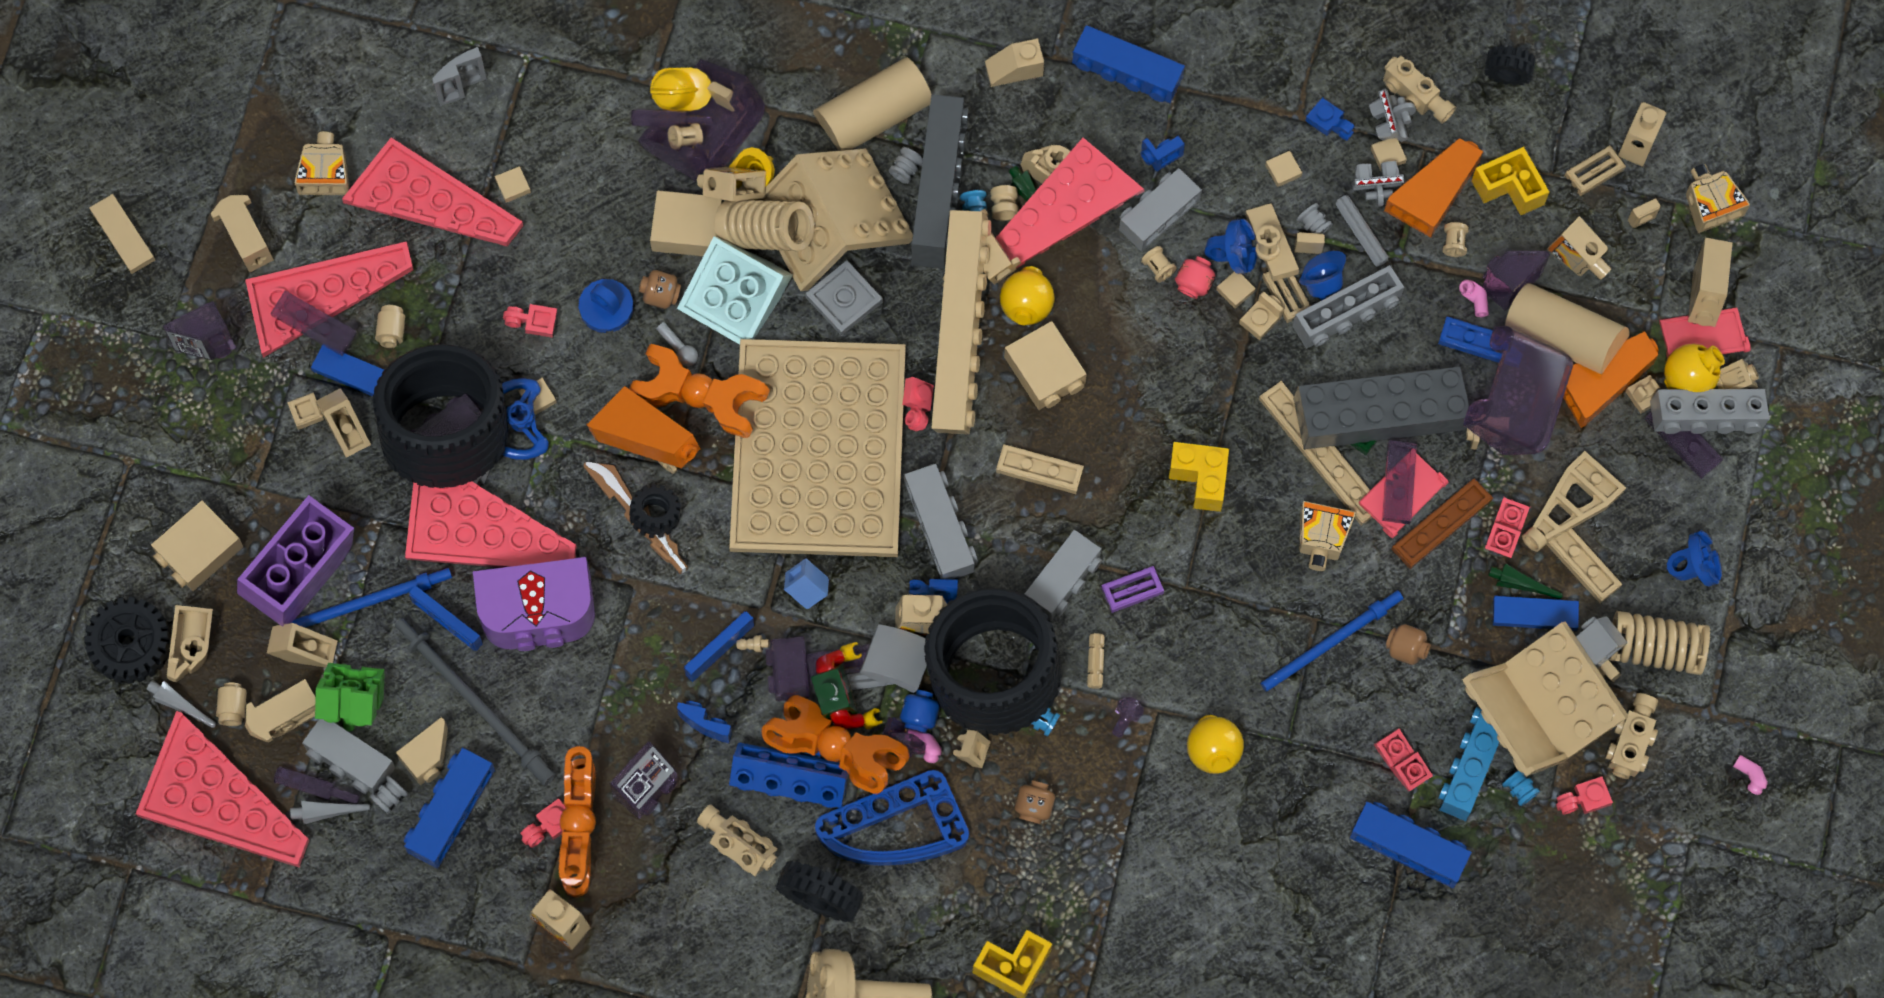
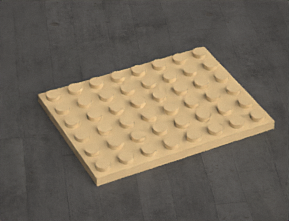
M740 339L739 374L747 375L765 383L770 389V393L765 401L748 400L738 410V415L750 422L753 431L748 438L735 435L730 552L898 557L903 431L902 404L906 344Z

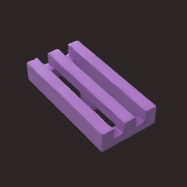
M1154 566L1101 586L1106 596L1105 599L1109 603L1111 613L1164 594V589ZM1148 576L1152 577L1151 580L1111 594L1110 590ZM1156 586V588H1154V589H1151V590H1148V591H1146V592L1140 593V594H1138V595L1129 597V598L1124 599V600H1121V601H1119V602H1116V603H1115V601H1114V600L1120 599V598H1122V597L1131 595V594H1133V593L1139 592V591H1141V590L1147 589V588H1149V587Z

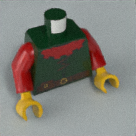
M853 642L842 645L840 650L819 657L816 661V672L811 676L823 716L831 720L835 726L843 727L844 729L861 728L863 726L866 729H872L882 724L883 721H877L874 717L876 713L880 712L878 708H874L864 714L859 713L843 664L844 661H852L862 656V654L855 655L853 647L858 645V643Z

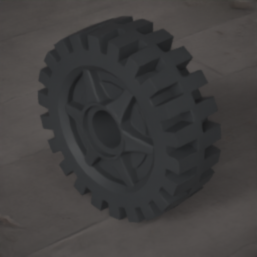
M123 597L117 598L118 602L113 603L112 600L107 602V607L104 609L100 607L97 609L98 614L96 616L92 615L90 618L91 624L86 626L87 636H84L85 649L92 664L106 678L114 679L119 683L126 681L127 684L134 683V680L141 682L148 675L150 678L154 676L155 670L157 668L161 670L164 666L163 661L168 660V651L170 650L172 637L166 619L153 604H149L143 599L137 600L135 597H129L128 600H125ZM130 635L135 636L134 641L131 644H122V641L125 637Z
M787 861L775 886L781 895H785L784 897L788 900H793V903L802 905L803 908L810 909L816 914H822L824 917H831L834 920H841L843 922H852L864 898L863 893L857 887L851 886V883L848 881H843L842 878L833 876L828 871L824 872L821 868H813L809 864H802L797 861Z

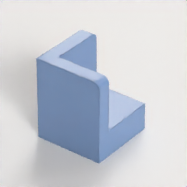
M805 558L785 573L784 590L805 609H809L828 596L829 579Z

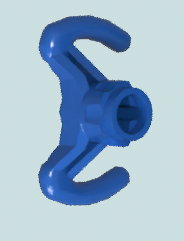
M520 378L502 383L504 394L515 389L522 388L525 390L519 401H515L514 404L507 407V421L512 429L517 432H523L534 444L531 449L525 450L505 447L503 456L514 460H527L546 453L549 441L537 430L533 403L541 391L538 382L532 379ZM531 428L533 433L535 434L534 436L529 432Z

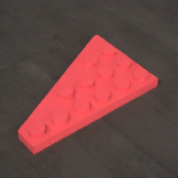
M472 481L451 488H430L413 482L405 553L406 560L504 568L574 559L576 557V544L558 535L555 531L535 521L527 514L509 505Z
M176 711L136 815L178 830L300 867L309 844V839L182 712Z

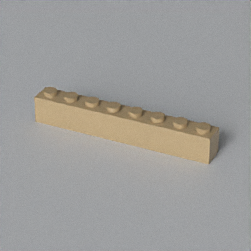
M950 210L931 428L937 433L970 434V427L975 425V411H972V402L977 398L978 387L977 383H974L975 372H979L980 358L976 355L977 345H981L982 329H979V319L984 316V302L981 301L982 291L986 290L987 285L986 274H983L984 263L987 264L989 260L986 236L991 234V220H988V217L982 211Z

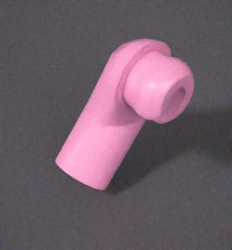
M1462 281L1459 285V290L1464 297L1474 303L1475 316H1488L1486 290L1474 281Z
M909 729L905 742L921 746L925 752L924 760L929 763H936L939 760V755H941V747L934 736Z
M1739 755L1733 767L1749 776L1751 782L1748 785V790L1755 795H1760L1763 788L1766 789L1768 783L1762 768Z

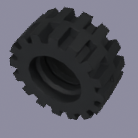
M1501 45L1498 48L1495 46L1488 51L1484 72L1490 80L1494 79V82H1502L1512 86L1519 84L1521 86L1524 83H1530L1532 80L1535 58L1533 54H1529V51H1523L1519 47L1513 48V46L1505 47Z
M651 484V488H648L646 485L642 487V491L637 490L635 496L631 499L629 512L633 528L636 531L640 529V534L643 536L646 533L649 534V538H654V535H658V538L664 536V533L669 535L672 529L675 530L680 517L681 506L680 502L678 503V496H673V490L671 489L666 491L663 485L660 488H656V484ZM650 505H658L664 508L667 513L662 517L656 518L647 515L643 509Z

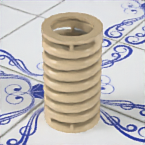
M726 200L717 209L714 229L716 237L743 249L803 251L808 247L813 238L814 218L810 208L803 202Z
M1615 612L1612 623L1621 635L1622 633L1625 634V640L1628 643L1622 647L1621 653H1615L1608 659L1609 661L1627 663L1635 635L1632 652V663L1634 665L1640 664L1643 653L1642 664L1644 666H1650L1653 659V666L1661 668L1664 660V668L1671 670L1675 660V670L1681 672L1685 666L1687 644H1690L1685 671L1690 674L1702 675L1709 650V625L1698 624L1697 627L1695 623H1688L1686 625L1684 621H1677L1675 623L1672 619L1664 621L1660 617L1653 619L1651 616H1644L1643 618L1640 614L1632 616L1629 612ZM1645 635H1646V642H1645V647H1644V652H1643L1644 638H1645ZM1656 636H1657V642H1656V647H1655V652H1654L1655 639H1656ZM1667 637H1668V642H1667V647H1666V652H1665V645H1666V640H1667Z

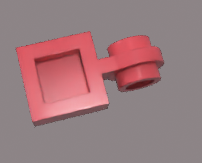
M530 304L528 314H524L523 309L513 306L508 307L507 311L504 312L503 319L506 326L520 328L521 324L525 322V333L553 338L557 308Z
M915 377L905 380L902 405L911 408L905 417L906 425H908L910 430L919 431L924 430L928 424V416L925 412L931 411L934 385Z
M1603 777L1576 785L1574 789L1577 796H1573V793L1569 792L1556 798L1558 802L1556 804L1557 810L1561 811L1563 815L1578 810V804H1581L1584 814L1611 806L1613 803Z
M559 798L536 815V818L541 823L540 826H536L533 823L521 832L522 841L525 845H529L531 848L537 846L544 840L543 834L546 831L553 840L562 834L559 820L562 812L565 810V806Z

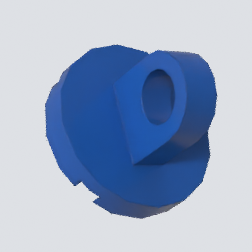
M1244 219L1232 220L1227 226L1225 235L1214 236L1207 240L1205 255L1213 261H1228L1231 269L1237 274L1251 272L1257 259L1256 247H1252L1251 240H1255V234L1251 225Z
M601 279L592 282L583 290L579 298V312L582 321L590 329L599 333H606V331L614 332L623 328L632 317L633 299L630 291L622 283L612 279Z
M1702 530L1690 534L1688 539L1689 548L1677 551L1670 556L1667 562V569L1674 578L1683 581L1699 577L1701 582L1708 587L1719 583L1722 577L1721 563L1716 550L1711 551L1709 545L1713 544V541L1709 535ZM1687 560L1686 568L1682 571H1677V565L1681 561Z

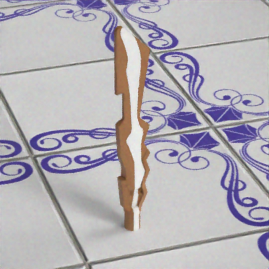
M585 462V470L609 499L615 497L626 510L624 517L630 522L629 512L632 496L615 466ZM648 506L645 507L643 511L647 515L651 516ZM664 533V536L658 538V535H654V538H649V534H645L644 537L651 542L650 547L665 562L672 564L679 574H683L688 569V566L678 554L677 544L670 540L669 535Z

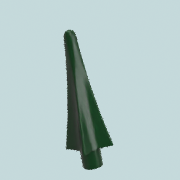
M1015 166L1009 170L1013 178L1010 186L1016 187L1017 193L1027 202L1036 192L1028 170L1022 173L1019 167Z
M1506 563L1501 569L1495 566L1490 567L1488 576L1498 579L1496 586L1535 592L1558 599L1563 597L1561 592L1531 579Z

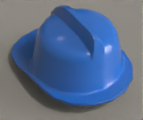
M1328 251L1315 256L1306 264L1299 283L1305 285L1312 297L1320 298L1321 301L1337 293L1343 286L1342 271L1346 262L1345 254L1340 251Z

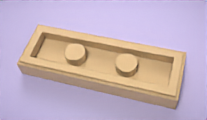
M113 194L89 207L131 274L155 261L154 256Z
M1272 204L1246 210L1245 216L1254 231L1255 240L1256 233L1263 226H1273L1281 234L1278 257L1271 261L1264 260L1272 281L1299 274L1298 265Z
M1003 444L996 473L1076 494L1084 466Z
M1573 529L1547 542L1546 545L1599 603H1602L1622 586V583Z

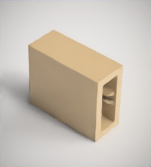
M657 191L650 238L652 251L704 256L711 240L716 236L714 220L717 209L723 201L721 199L704 197V195Z
M1710 238L1704 239L1693 270L1688 322L1701 326H1716L1728 293L1732 242Z
M1052 321L1005 347L1004 358L1038 410L1044 407L1051 408L1060 402V398L1069 393L1070 395L1078 393L1086 384V372Z
M200 501L151 544L156 553L153 555V558L162 568L168 566L174 572L171 575L172 578L182 588L187 585L192 591L198 588L243 548L239 537L203 501Z

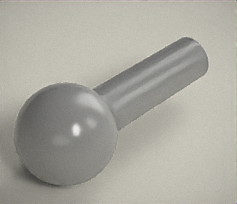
M662 322L656 328L677 352L676 355L684 367L693 366L697 362V350L693 346L684 345L665 322Z

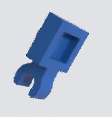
M1321 98L1306 116V122L1326 136L1331 131H1334L1342 139L1348 141L1354 134L1352 130L1355 126L1350 121L1342 119L1344 112L1324 98Z
M929 579V585H926L921 580H910L909 595H940L948 603L957 597L958 580Z

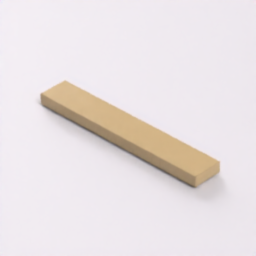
M1280 381L1260 395L1259 400L1349 511L1356 512L1354 518L1362 526L1373 518L1358 503L1370 489L1335 446L1304 450L1293 400L1294 396L1284 383Z

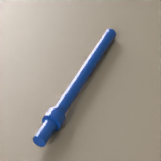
M449 568L428 575L425 572L416 575V579L294 619L291 623L306 628L407 594L415 585L422 591L431 589V585L452 579Z
M1397 590L1382 601L1377 600L1369 605V610L1260 683L1262 688L1266 692L1372 620H1379L1385 616L1387 610L1404 599L1402 594Z

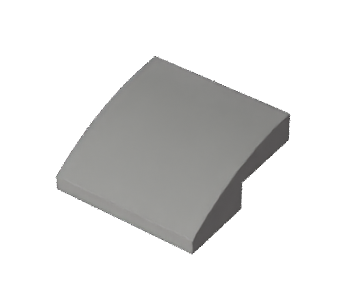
M478 47L451 60L432 78L440 106L465 98L464 87L487 79Z
M878 624L859 673L883 685L890 681L914 693L919 688L926 668L925 638L902 629Z

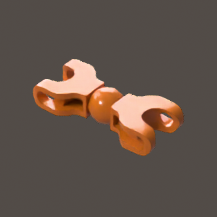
M655 344L648 346L645 354L652 364L660 367L659 374L649 382L633 381L629 387L631 391L656 408L665 406L673 401L686 402L693 408L706 407L708 412L715 415L725 432L743 438L750 437L753 428L746 418L738 415V410L748 400L765 401L770 393V389L765 383L743 374L732 376L723 381L712 380V378L705 374L696 373L692 375L689 369L683 367L673 350Z
M799 695L791 696L784 703V716L786 720L774 717L762 727V737L768 745L784 753L806 752L815 756L819 751L820 755L827 761H840L839 768L848 772L851 782L856 787L873 794L882 792L888 784V774L885 768L897 771L909 760L907 747L889 736H864L856 732L851 737V734L843 727H830L831 720L821 714V709L817 703ZM888 752H893V753L896 754L899 758L895 757L894 755H892V754H890V753H888Z
M581 746L571 748L565 756V810L562 812L559 820L560 829L562 830L559 876L565 892L573 897L585 895L590 887V834L593 832L596 824L595 814L593 813L596 770L590 751ZM578 755L584 756L586 758L576 759L572 761L574 757ZM581 885L579 888L576 889L571 887Z

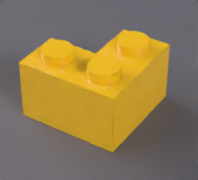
M1524 147L1477 167L1472 178V183L1483 203L1508 193L1520 215L1545 205L1549 195L1548 188Z
M1174 442L1169 479L1196 482L1193 508L1221 512L1229 449Z
M1026 930L1012 955L987 941L973 965V974L1017 998H1025L1051 952L1052 943Z

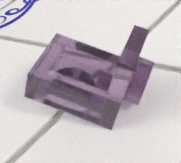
M888 717L883 735L904 744L908 749L909 757H912L913 754L924 755L927 744L914 734L906 733L907 728L894 717Z

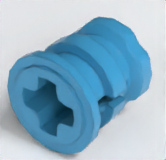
M973 190L962 193L960 200L965 203L962 205L963 211L986 210L987 204L983 201L987 196L986 192Z
M1048 708L1044 715L1040 716L1046 719L1047 723L1041 719L1031 723L1034 725L1033 729L1037 731L1041 729L1047 737L1060 717L1058 713H1051L1050 708Z
M1520 771L1511 775L1502 784L1503 787L1511 789L1510 794L1512 797H1517L1519 806H1523L1540 793L1538 788L1533 787L1532 779L1526 778L1524 773Z

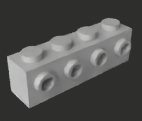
M1389 265L1295 314L1292 327L1306 349L1313 345L1319 347L1326 343L1330 336L1336 333L1339 335L1344 334L1353 327V324L1361 320L1362 322H1367L1376 316V312L1384 308L1389 310L1400 303L1404 286Z
M1686 389L1657 390L1650 400L1654 431H1664L1666 434H1675L1680 431H1691L1693 434H1701L1706 431H1718L1721 434L1744 431L1751 434L1761 431L1770 419L1765 389H1710L1705 392H1691Z
M933 464L904 474L905 487L940 578L953 580L973 573L974 563L978 561L973 546H967L965 537H968L964 522H958L955 512H958V507L954 497H949L946 487H949L944 471L939 472L937 465Z

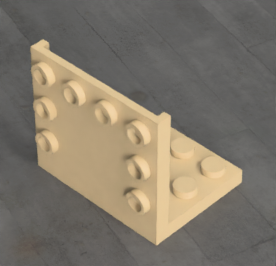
M867 149L797 154L765 188V198L756 199V201L803 202L810 208L813 214L814 234L808 247L803 251H779L790 273L793 274L792 277L800 291H808L849 250L909 244L913 238V233L907 221L904 219Z
M1566 621L1557 625L1506 663L1471 673L1462 679L1466 685L1465 690L1471 699L1476 700L1481 708L1482 717L1488 724L1493 726L1497 732L1499 743L1509 750L1514 758L1513 763L1521 773H1524L1526 777L1564 763L1629 717Z

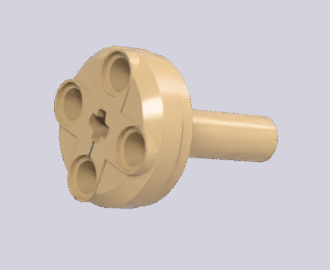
M824 949L821 952L812 953L805 998H932V990L930 984L855 980V970L851 955L847 951Z

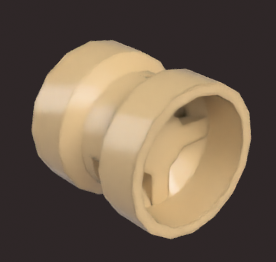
M1001 185L990 190L991 200L994 202L992 218L999 221L1011 220L1019 211L1018 205L1015 204V200L1018 198L1017 188L1010 185Z

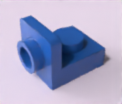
M1177 136L1172 140H1164L1155 149L1149 139L1146 138L1142 141L1140 154L1144 162L1148 166L1152 165L1157 172L1183 156L1184 143Z

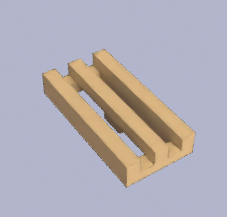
M1608 146L1565 173V177L1572 181L1571 185L1574 188L1576 187L1578 189L1577 193L1582 196L1622 172L1626 166L1613 148ZM1610 155L1611 158L1579 178L1576 176V174ZM1616 163V166L1609 169L1605 173L1601 174L1600 176L1596 177L1595 179L1591 180L1585 185L1582 184L1583 182L1587 181L1588 179L1592 178L1593 176L1597 175L1598 173L1602 172L1606 168Z
M1269 272L1263 274L1262 278L1271 295L1275 296L1282 304V315L1287 323L1295 318V314L1310 307L1295 276L1287 277V280L1302 305L1300 309L1284 280L1276 281L1293 311L1290 313Z

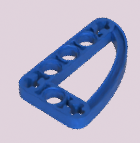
M936 770L927 771L886 788L878 794L869 795L820 816L815 824L816 835L827 850L842 859L866 865H901L933 859L963 848L969 839L967 825L946 778L941 772ZM930 778H933L935 782L940 781L938 790L934 791L932 787H928L923 790L925 796L920 797L917 783H920V787L923 788L929 784ZM902 789H912L915 792V798L911 802H903L899 798V793ZM884 799L888 802L889 808L885 813L874 811L872 806L876 800ZM924 803H927L943 838L942 841L898 851H867L847 846L838 841L840 838ZM939 804H950L953 808L952 814L948 817L940 816L936 811ZM852 810L861 812L863 816L861 822L850 824L846 820L848 812ZM841 815L842 823L846 829L841 830V825L833 827L832 834L828 835L826 831H820L823 829L824 822L834 825L838 823L837 816ZM954 821L956 831L964 833L961 835V841L956 842L955 838L949 839L951 828L948 823Z

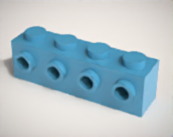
M1478 707L1475 708L1470 723L1474 724L1471 734L1465 733L1459 747L1464 749L1461 759L1455 757L1449 773L1454 775L1451 783L1445 782L1439 795V799L1443 800L1440 811L1463 821H1466L1471 813L1499 744L1497 732L1492 725L1484 720L1481 709Z

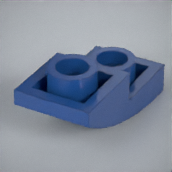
M686 701V704L678 702V715L688 725L712 739L730 743L732 730L731 725H727L726 721L718 718H711L710 721L706 720V708H702V705L697 702Z

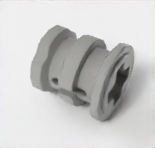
M902 147L900 150L902 156L896 158L895 166L890 167L889 173L898 181L909 184L911 181L910 176L915 175L917 166H922L923 158L915 151Z
M1318 203L1308 207L1296 219L1298 223L1303 222L1305 224L1304 228L1307 232L1311 231L1318 234H1325L1333 225L1331 221L1325 219L1326 215L1323 212L1317 210L1319 207Z
M387 776V783L384 786L381 784L377 788L379 791L376 794H371L370 798L384 812L389 814L393 804L396 806L400 802L398 799L401 796L407 797L408 794L394 779Z

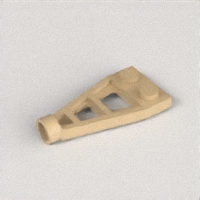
M1584 451L1565 470L1533 527L1522 536L1524 543L1531 550L1538 552L1547 542L1605 511L1625 491L1626 487ZM1573 484H1578L1593 500L1581 508H1576L1566 499V494ZM1556 505L1561 506L1571 516L1560 525H1557L1549 517L1550 512Z

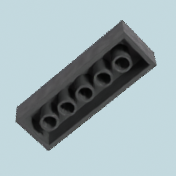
M931 94L912 238V265L940 269H944L950 210H957L958 189L961 182V166L964 158V143L968 127V108H964V98Z
M1461 367L1298 386L1293 398L1304 450L1373 440L1379 441L1461 431L1466 429L1472 418Z

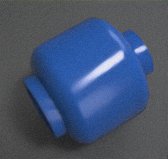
M917 690L916 695L908 694L905 696L900 713V720L905 723V728L926 733L927 729L935 727L940 704L932 699L933 693Z

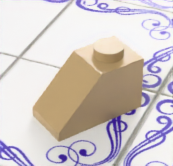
M1038 39L1011 44L985 61L991 87L1043 76L1044 60Z
M341 388L316 401L346 458L371 445L348 398Z
M294 623L284 624L283 627L278 625L272 627L267 654L288 662L326 668L328 663H333L337 640Z
M442 717L396 752L399 760L420 785L425 781L427 783L433 781L439 776V770L443 768L448 727Z

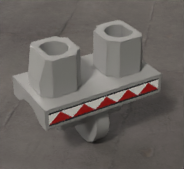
M1387 89L1379 91L1380 98L1369 104L1374 118L1386 117L1387 122L1376 126L1379 139L1384 141L1396 138L1400 142L1408 140L1404 124L1411 123L1410 116L1416 112L1415 104L1406 103L1404 97L1397 99L1395 95H1389Z
M1396 161L1381 163V177H1372L1371 164H1358L1355 167L1352 191L1374 189V191L1365 192V199H1375L1377 207L1383 206L1384 198H1389L1393 194V190H1383V188L1400 187L1401 183H1404V175H1399Z

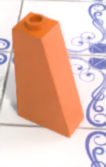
M1459 138L1388 198L1384 211L1431 238L1480 163L1483 151L1475 143Z
M1642 332L1624 342L1602 374L1578 363L1558 372L1554 382L1580 428L1586 426L1654 365L1659 355L1658 346L1652 338L1649 339L1646 332Z
M626 386L587 424L595 440L600 443L681 469L700 450L692 433Z

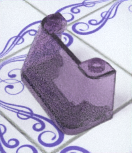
M702 59L699 60L694 68L704 72L711 80V83L717 82L733 91L729 103L734 111L732 112L717 104L711 96L707 105L701 109L679 111L665 131L659 126L652 125L646 129L638 140L646 151L697 182L699 173L704 172L705 169L726 166L761 120L765 110L762 98L747 76ZM693 123L700 125L703 133L702 144L697 143L694 147L692 145H684L678 150L670 147L668 140L670 126L676 125L680 128L690 127Z
M1494 326L1490 346L1496 352L1502 353L1488 399L1478 400L1469 406L1463 425L1502 455L1540 453L1547 447L1573 368V360L1565 352L1509 326Z

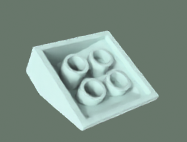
M714 236L677 309L740 344V339L754 340L781 299L793 274L770 261Z

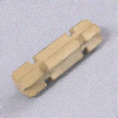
M1093 633L1089 636L1088 673L1090 674L1087 677V686L1093 689L1102 688L1104 649L1102 648H1104L1105 637L1099 633Z

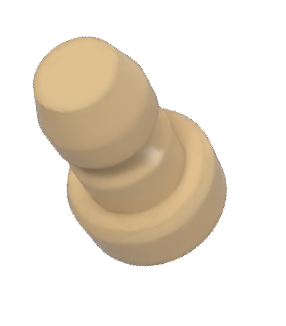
M755 635L754 638L747 640H737L736 645L737 649L740 650L749 649L755 652H762L763 648H769V639H763L762 635Z

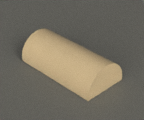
M905 57L814 109L813 114L838 151L852 150L929 106L931 91L917 66L912 60Z
M1531 283L1526 284L1519 291L1509 309L1505 322V330L1599 374L1604 372L1629 337L1628 327Z

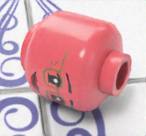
M1199 256L1195 260H1185L1175 277V282L1179 286L1177 290L1194 299H1197L1198 296H1205L1216 276L1215 272L1210 268L1212 263Z

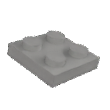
M847 260L805 293L806 299L841 336L883 303V298Z

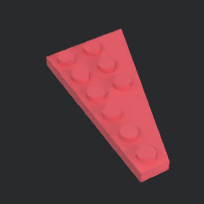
M393 138L388 140L342 198L344 204L503 246H508L523 227L521 220Z
M1082 138L998 234L996 239L1010 260L1016 257L1019 258L1021 263L1016 267L1017 269L1039 253L1042 254L1050 249L1049 247L1067 239L1098 220L1105 213L1120 207L1125 201L1135 195L1138 196L1145 190L1086 139Z
M407 241L245 279L263 358L413 271Z

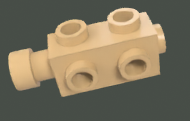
M1402 56L1398 59L1393 57L1384 68L1386 72L1383 79L1386 87L1391 92L1398 93L1401 97H1404L1406 103H1414L1416 110L1421 115L1430 109L1434 113V117L1441 123L1446 122L1453 115L1456 107L1449 100L1445 101L1439 96L1440 90L1434 85L1433 81L1421 74L1410 60H1406ZM1403 67H1408L1410 71L1406 72ZM1422 84L1428 85L1429 89H1425Z
M1637 693L1633 703L1635 707L1634 712L1629 710L1627 713L1629 717L1615 726L1614 733L1619 735L1616 744L1610 743L1605 758L1610 760L1608 768L1614 769L1613 774L1617 777L1629 779L1630 776L1635 777L1639 771L1644 772L1649 759V756L1645 755L1647 746H1653L1658 730L1654 729L1656 720L1650 718L1651 713H1654L1658 700L1650 695ZM1634 725L1642 727L1643 732L1635 731ZM1625 751L1633 752L1634 758L1626 757Z
M711 804L699 816L697 823L706 830L711 829L715 832L710 844L716 847L720 853L738 863L743 870L757 876L764 869L766 871L770 870L778 858L775 856L777 848L773 846L772 841L768 837H761L751 830L746 821L738 820L734 816L726 820L720 815V811Z

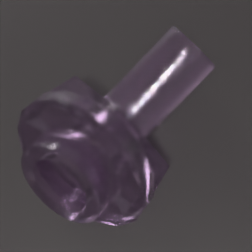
M1126 697L1125 699L1118 700L1115 712L1121 716L1112 733L1121 738L1131 720L1137 722L1143 715L1144 709L1137 699Z

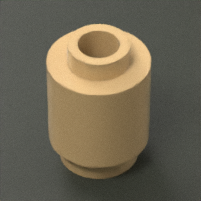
M385 305L381 307V311L378 313L375 340L383 347L395 348L403 342L405 315L401 307Z
M229 682L225 683L224 687L218 688L216 716L219 718V724L224 726H239L242 724V719L245 718L247 690L241 688V684Z

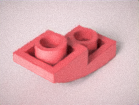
M1503 498L1485 549L1512 558L1530 507Z
M1396 729L1374 744L1391 771L1408 791L1413 790L1433 776L1419 753L1413 751L1400 729Z

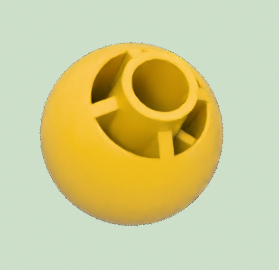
M1032 266L1024 267L1021 271L1012 274L1004 282L1000 291L1001 308L1010 320L1020 325L1039 323L1049 315L1053 308L1054 291L1052 285L1043 276L1040 269Z
M1700 344L1680 346L1669 355L1666 361L1664 383L1668 390L1686 389L1691 392H1705L1714 389L1720 379V366L1725 364L1724 357L1720 350L1713 345L1709 348Z
M1214 715L1202 717L1191 729L1187 738V752L1192 763L1200 770L1210 774H1220L1231 770L1240 761L1244 750L1243 737L1238 727L1228 719Z

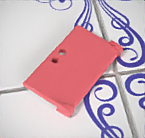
M1737 308L1721 310L1715 327L1701 326L1688 322L1689 315L1659 320L1667 349V359L1675 349L1686 344H1700L1706 348L1713 345L1720 350L1722 355L1741 351L1744 353L1750 352L1749 339L1745 337Z
M1411 449L1358 503L1383 527V531L1389 537L1394 538L1398 534L1397 532L1449 482L1446 477L1440 472L1437 473Z

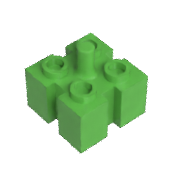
M328 663L324 676L316 687L315 719L336 723L343 718V729L346 731H353L354 725H372L377 710H379L384 700L385 669L362 667L361 670L351 669V665Z

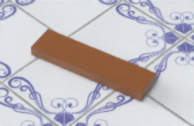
M1475 478L1472 479L1393 545L1391 550L1409 569H1412L1493 500V497Z

